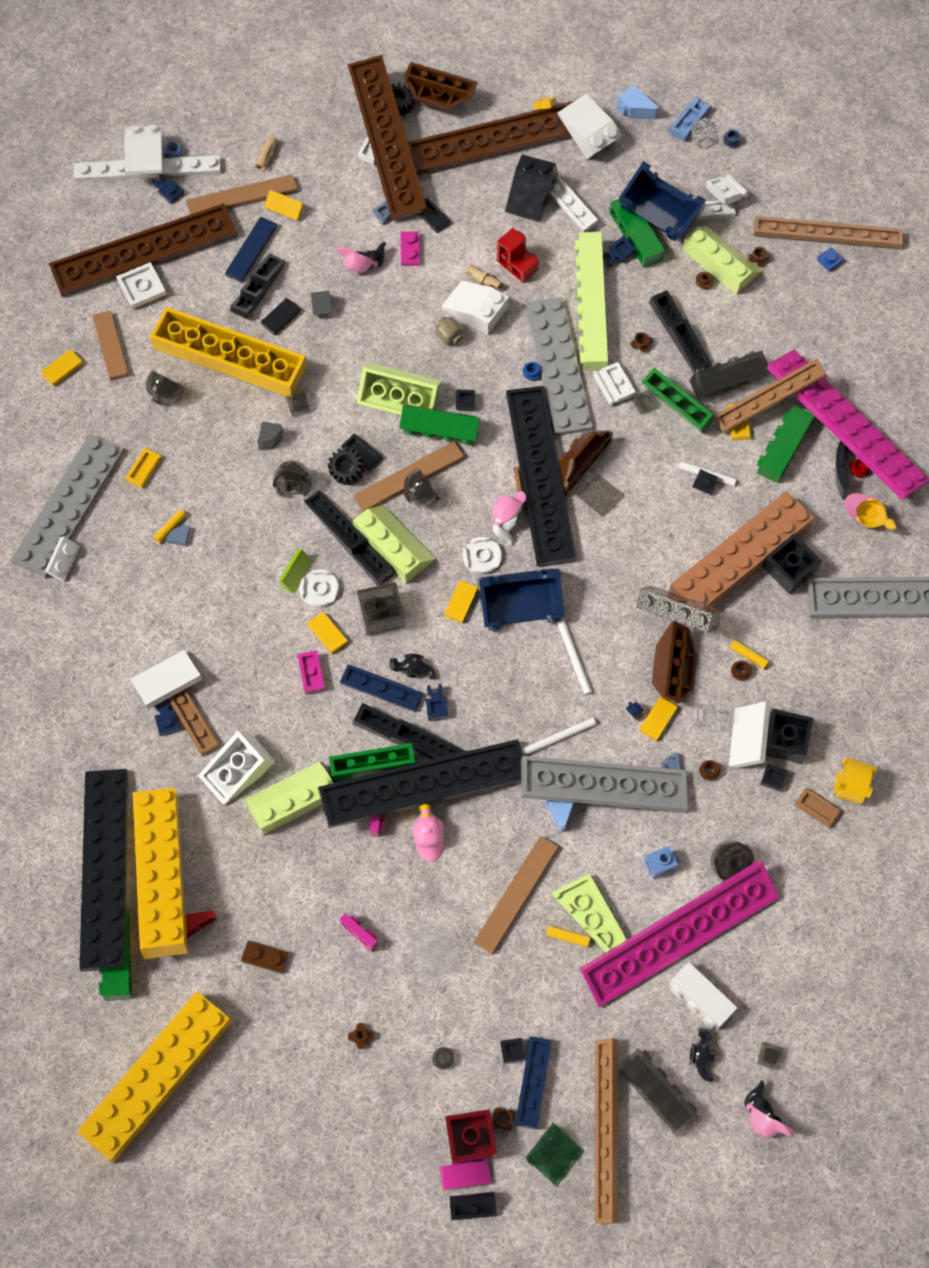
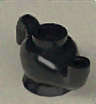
M406 654L404 655L405 660L403 662H398L396 658H390V668L395 672L404 671L409 678H418L419 674L427 672L429 679L436 680L435 670L423 661V655Z
M698 1028V1036H700L701 1040L696 1045L692 1042L689 1061L690 1064H695L703 1080L712 1082L713 1075L708 1074L706 1071L709 1062L713 1063L715 1057V1050L711 1049L709 1045L712 1034L706 1028Z

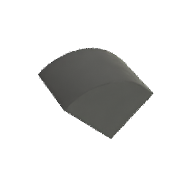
M330 291L312 292L313 315L332 313Z
M262 422L257 441L259 450L272 449L281 441L283 435L281 424Z

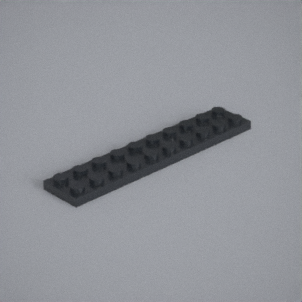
M544 385L506 390L522 488L526 495L525 505L536 566L576 561Z
M516 739L319 786L318 793L328 828H333L420 807L426 803L432 804L521 782V759L524 755L519 740Z
M127 769L85 771L79 962L81 972L125 969Z

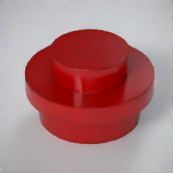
M860 459L854 460L850 465L851 474L858 478L865 477L870 470Z

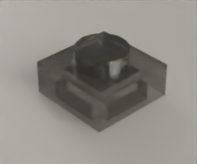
M303 390L285 396L292 416L310 410Z
M762 1042L757 1064L778 1071L784 1048Z

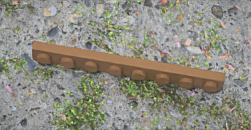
M755 216L753 236L899 249L903 245V229L762 216Z
M614 1038L595 1041V1224L618 1223V1039Z

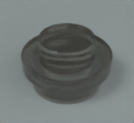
M447 1047L436 1049L432 1056L433 1064L441 1070L450 1068L454 1063L453 1052Z

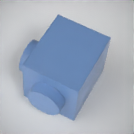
M670 846L647 854L644 859L652 879L675 871L678 866L677 863H679L676 852L671 851Z

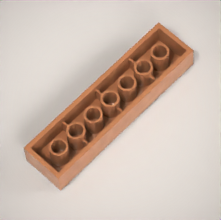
M785 491L671 583L669 594L697 621L762 567L765 557L792 534H796L799 537L811 527L814 517L788 491Z

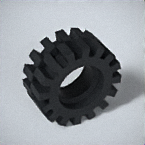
M395 83L392 84L394 97L404 99V102L397 104L399 114L405 117L406 112L410 114L411 110H413L414 98L406 85L401 87L400 83H398V86H395Z
M343 447L344 450H341L339 448L337 449L338 453L333 452V458L329 457L328 459L330 461L328 463V471L336 482L342 483V485H346V483L353 485V481L357 483V479L363 477L362 472L365 473V463L354 449L350 448L348 450L347 447ZM344 460H351L353 462V469L348 473H342L339 469L341 462Z

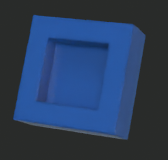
M832 247L817 257V261L828 272L843 263L844 260Z

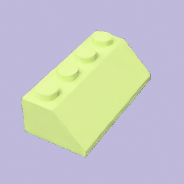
M708 226L696 227L684 238L682 250L735 294L742 291L762 273L758 267Z
M368 362L363 367L356 404L401 415L402 406L405 404L435 409L442 380Z
M385 506L368 508L353 520V525L367 539L368 544L386 561L405 584L436 560Z
M317 762L246 798L245 802L262 834L265 835L322 806L318 787L333 782L321 763Z

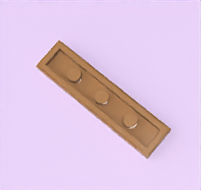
M111 310L93 314L110 381L129 376Z
M187 689L168 698L201 756L220 747Z

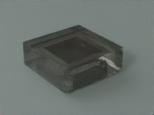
M649 390L631 399L641 415L658 407Z

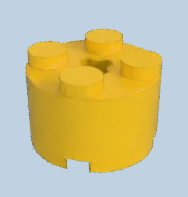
M845 757L841 763V766H844L841 772L838 771L834 786L835 797L856 804H863L865 798H870L873 787L870 786L871 779L875 776L876 767L869 763Z

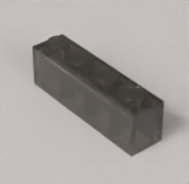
M762 350L756 353L755 351H750L744 357H733L724 364L719 362L712 365L709 369L704 370V368L696 370L689 382L697 400L700 401L766 378L770 373L767 369L769 364Z
M654 586L640 589L636 606L638 609L706 633L718 630L723 611Z
M637 1048L618 1065V1071L678 1137L699 1117L697 1115L698 1110L690 1101L686 1102L682 1098L683 1093L675 1084L671 1085L666 1080V1073L660 1067L656 1068L651 1063V1056L645 1050L641 1051Z

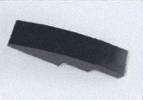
M269 253L251 272L250 280L241 288L240 296L230 306V312L247 319L282 270L285 260Z

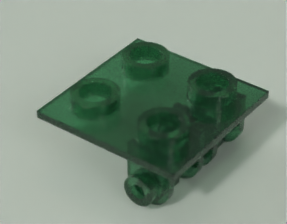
M553 1122L525 1159L529 1165L534 1166L551 1183L558 1187L584 1150Z

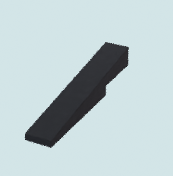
M668 290L652 296L649 301L650 306L703 389L707 391L722 384L720 377L687 318L683 319Z
M320 490L304 501L308 508L378 587L394 576L392 568L368 544L367 539Z
M362 703L352 723L398 745L412 743L414 752L430 759L466 752L402 719L397 720L365 703Z

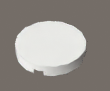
M488 537L474 538L463 549V562L465 566L476 574L486 575L492 573L499 567L502 561V551L499 544Z
M312 570L300 582V595L304 602L311 607H327L338 597V580L327 570Z

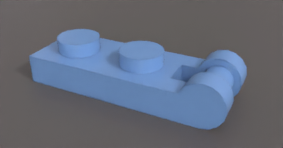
M695 97L672 125L669 133L685 141L703 117L710 111L711 105L708 103L704 104L701 102V99Z

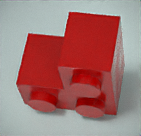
M512 227L497 240L496 261L518 280L524 283L538 271L539 260L535 254L526 250V237L522 232Z

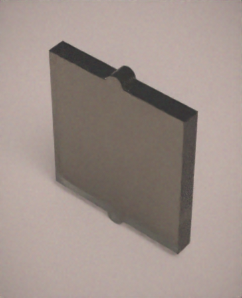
M599 474L590 483H586V487L577 494L582 501L602 517L611 508H615V504L624 496Z

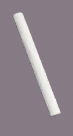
M561 620L557 622L579 682L584 694H590L592 690L565 621Z
M594 718L588 719L522 748L523 755L527 756L596 725Z

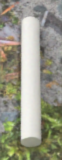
M682 461L678 469L697 475L700 469L718 476V482L734 486L736 482L735 478Z

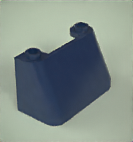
M643 161L619 196L620 207L627 212H633L662 230L671 240H681L703 212L706 199L699 195L696 199H693L692 194L686 195L659 178L657 172L653 175V172L649 170L651 165Z
M557 568L477 578L484 627H488L489 631L501 629L500 625L538 619H548V623L560 622V618L565 617L560 571Z

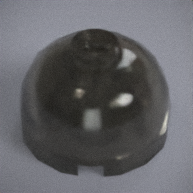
M153 370L148 375L145 386L147 393L152 397L151 401L158 405H162V403H175L180 399L185 387Z
M294 460L285 461L275 470L272 486L277 490V494L284 498H295L293 495L301 494L306 496L311 491L312 476L305 464Z
M418 467L406 476L404 480L406 492L403 495L409 503L414 502L417 506L428 507L440 500L437 492L433 491L431 483Z
M725 840L719 843L713 849L710 857L712 871L723 882L754 862L751 849L744 843L736 840Z

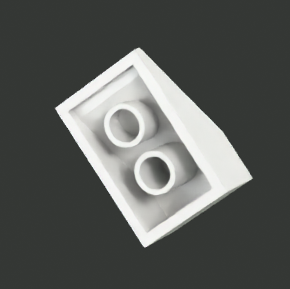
M587 94L557 113L586 159L622 136L613 120Z
M130 126L125 128V175L162 173L165 149L162 126Z
M461 281L441 306V309L488 335L508 310L509 297L494 288Z
M237 731L198 776L221 803L227 805L258 780L275 760L250 732Z

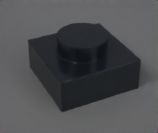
M456 389V410H475V390Z
M700 469L692 487L711 495L719 477Z
M767 763L760 785L780 792L787 770Z
M522 1038L500 1041L503 1064L526 1060Z

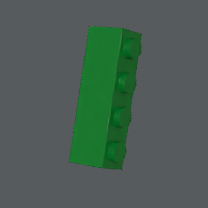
M619 199L610 202L609 213L623 236L635 248L634 254L642 267L645 268L662 261L665 252L664 244L659 242L655 230L649 226L648 222L631 211L623 210L620 207Z
M655 367L642 381L643 386L702 434L715 420L711 412Z
M405 404L402 406L399 429H403L404 433L407 434L421 432L425 437L434 438V435L442 436L443 440L453 441V438L461 439V443L472 444V441H477L481 417Z
M793 406L790 412L786 411L782 419L784 422L782 427L778 425L773 435L775 436L774 441L770 440L765 448V451H767L766 455H761L756 464L759 467L757 474L777 484L779 483L809 430L815 415L796 406Z
M412 743L329 757L333 783L415 764Z
M127 909L125 969L99 971V974H102V982H99L100 996L103 995L105 1001L132 999L130 914Z

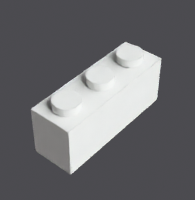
M690 962L669 983L672 993L678 998L682 996L688 1002L686 1004L692 1012H698L704 1017L702 1019L703 1022L711 1029L714 1027L718 1030L737 1009Z

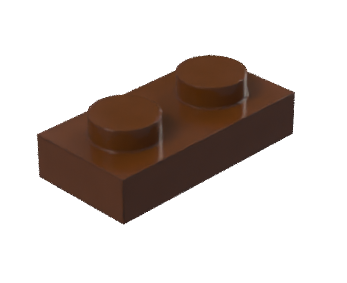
M247 940L241 962L283 974L289 952Z

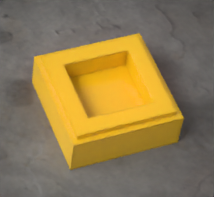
M556 97L539 98L533 103L534 110L552 108L557 104Z

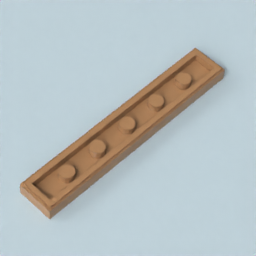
M293 174L187 199L186 203L190 214L223 203L226 209L266 200L269 190L288 195L296 193L297 187Z
M815 359L718 413L714 418L722 432L726 433L827 377V374L818 359Z
M453 441L353 495L354 499L364 512L368 508L376 507L464 459V455Z
M541 836L539 837L476 937L475 945L493 954L556 853L558 846Z

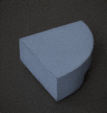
M387 201L372 210V213L382 225L387 223L390 218Z
M184 525L175 528L167 536L166 542L186 546L190 526Z
M679 753L670 755L663 762L661 768L681 770Z

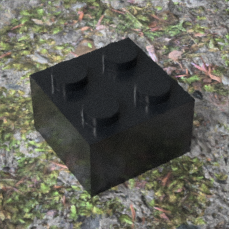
M792 534L765 557L762 567L791 594L819 570L822 560L796 534Z
M772 709L769 716L765 756L803 764L807 756L814 718Z

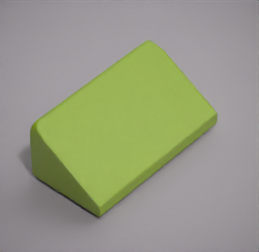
M297 549L279 579L281 588L291 593L295 592L312 564V560L302 549Z

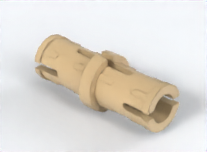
M267 137L264 147L260 149V156L254 165L257 170L264 172L269 160L273 158L274 149L278 144L276 137Z
M472 264L466 269L465 274L478 281L479 285L500 290L503 283L490 276L489 272H484Z

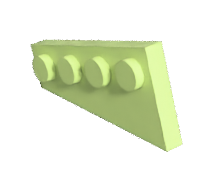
M590 874L552 892V896L605 953L627 940Z

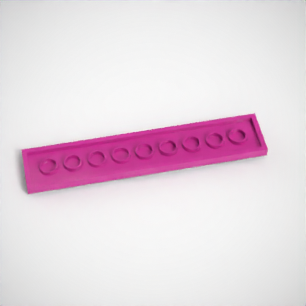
M793 349L769 363L767 369L779 380L808 364V362ZM825 378L794 395L902 501L928 483L929 478Z
M758 860L579 968L598 1007L603 1006L777 900L779 896L764 863Z

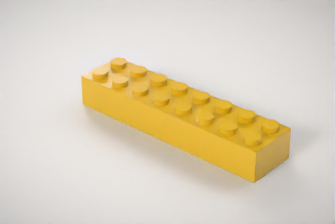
M165 307L150 335L152 347L157 351L291 399L307 369L306 356L169 307Z
M172 787L133 792L141 953L144 959L188 954L179 800L176 789Z
M196 991L76 1132L114 1164L231 1026V1019Z

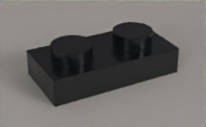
M494 1192L449 1196L451 1221L496 1216Z

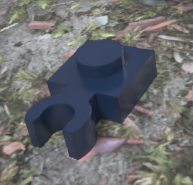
M159 174L161 182L152 180L153 186L158 188V193L170 204L184 194V190L172 179L167 182L163 174Z
M622 236L609 246L611 252L603 253V259L606 257L610 258L611 261L606 266L611 267L615 259L622 262L635 252V248L625 236Z
M438 684L439 690L437 692L431 691L430 685L427 686V694L431 697L426 699L428 721L448 719L446 697H440L443 692L441 684Z
M168 699L165 700L166 705L164 707H159L158 704L155 705L156 711L160 713L155 715L160 736L180 731L175 710L169 711L171 704Z

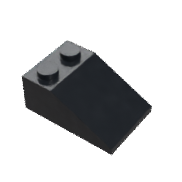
M521 154L515 169L505 212L540 222L558 177L556 163Z

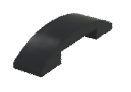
M840 440L836 453L835 480L840 496L846 500L850 473L842 472L845 448H849Z

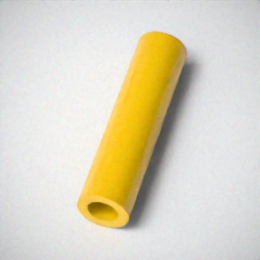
M179 509L153 536V539L160 544L187 516L186 513Z
M736 639L729 647L762 669H765L769 663V660Z
M550 925L546 936L588 947L590 941L589 936Z

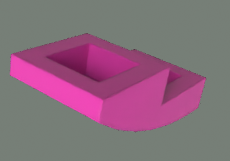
M488 1161L440 1167L443 1190L491 1184Z

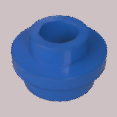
M536 362L527 363L523 367L524 377L528 380H537L541 376L540 365Z

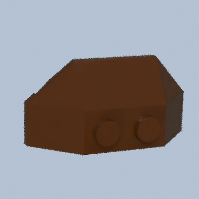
M411 61L404 74V78L415 101L447 111L472 98L478 85V81Z
M590 431L583 433L579 439H574L570 445V450L560 456L559 469L564 495L571 491L612 442V431Z
M673 621L669 624L656 645L651 683L662 698L679 704L693 693L697 652L690 636V628Z

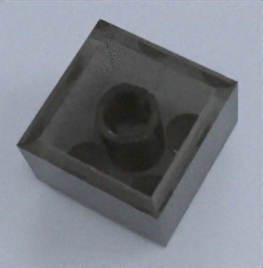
M396 582L357 590V600L366 636L406 628L405 615Z

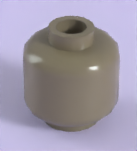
M444 316L435 325L436 335L446 345L457 344L463 337L461 335L463 327L454 317Z

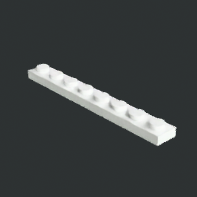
M220 155L164 158L162 173L125 175V160L74 163L75 182L159 177V174H163L165 177L221 174Z

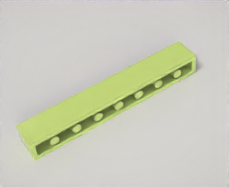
M579 232V238L575 240V251L579 252V256H576L575 263L576 267H579V271L576 272V283H580V287H577V299H581V303H578V315H581L582 319L578 320V330L582 331V336H579V347H583V352H580V364H584V371L601 370L607 367L608 364L601 232Z

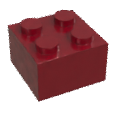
M490 1109L445 1116L452 1165L497 1158Z

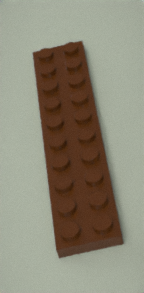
M378 55L348 64L392 221L426 212L427 207L383 56Z
M574 101L554 105L548 109H538L409 141L408 145L416 173L420 175L572 137L557 113Z
M223 203L50 262L49 266L61 296H65L114 279L116 276L150 262L152 265L236 237L237 231Z

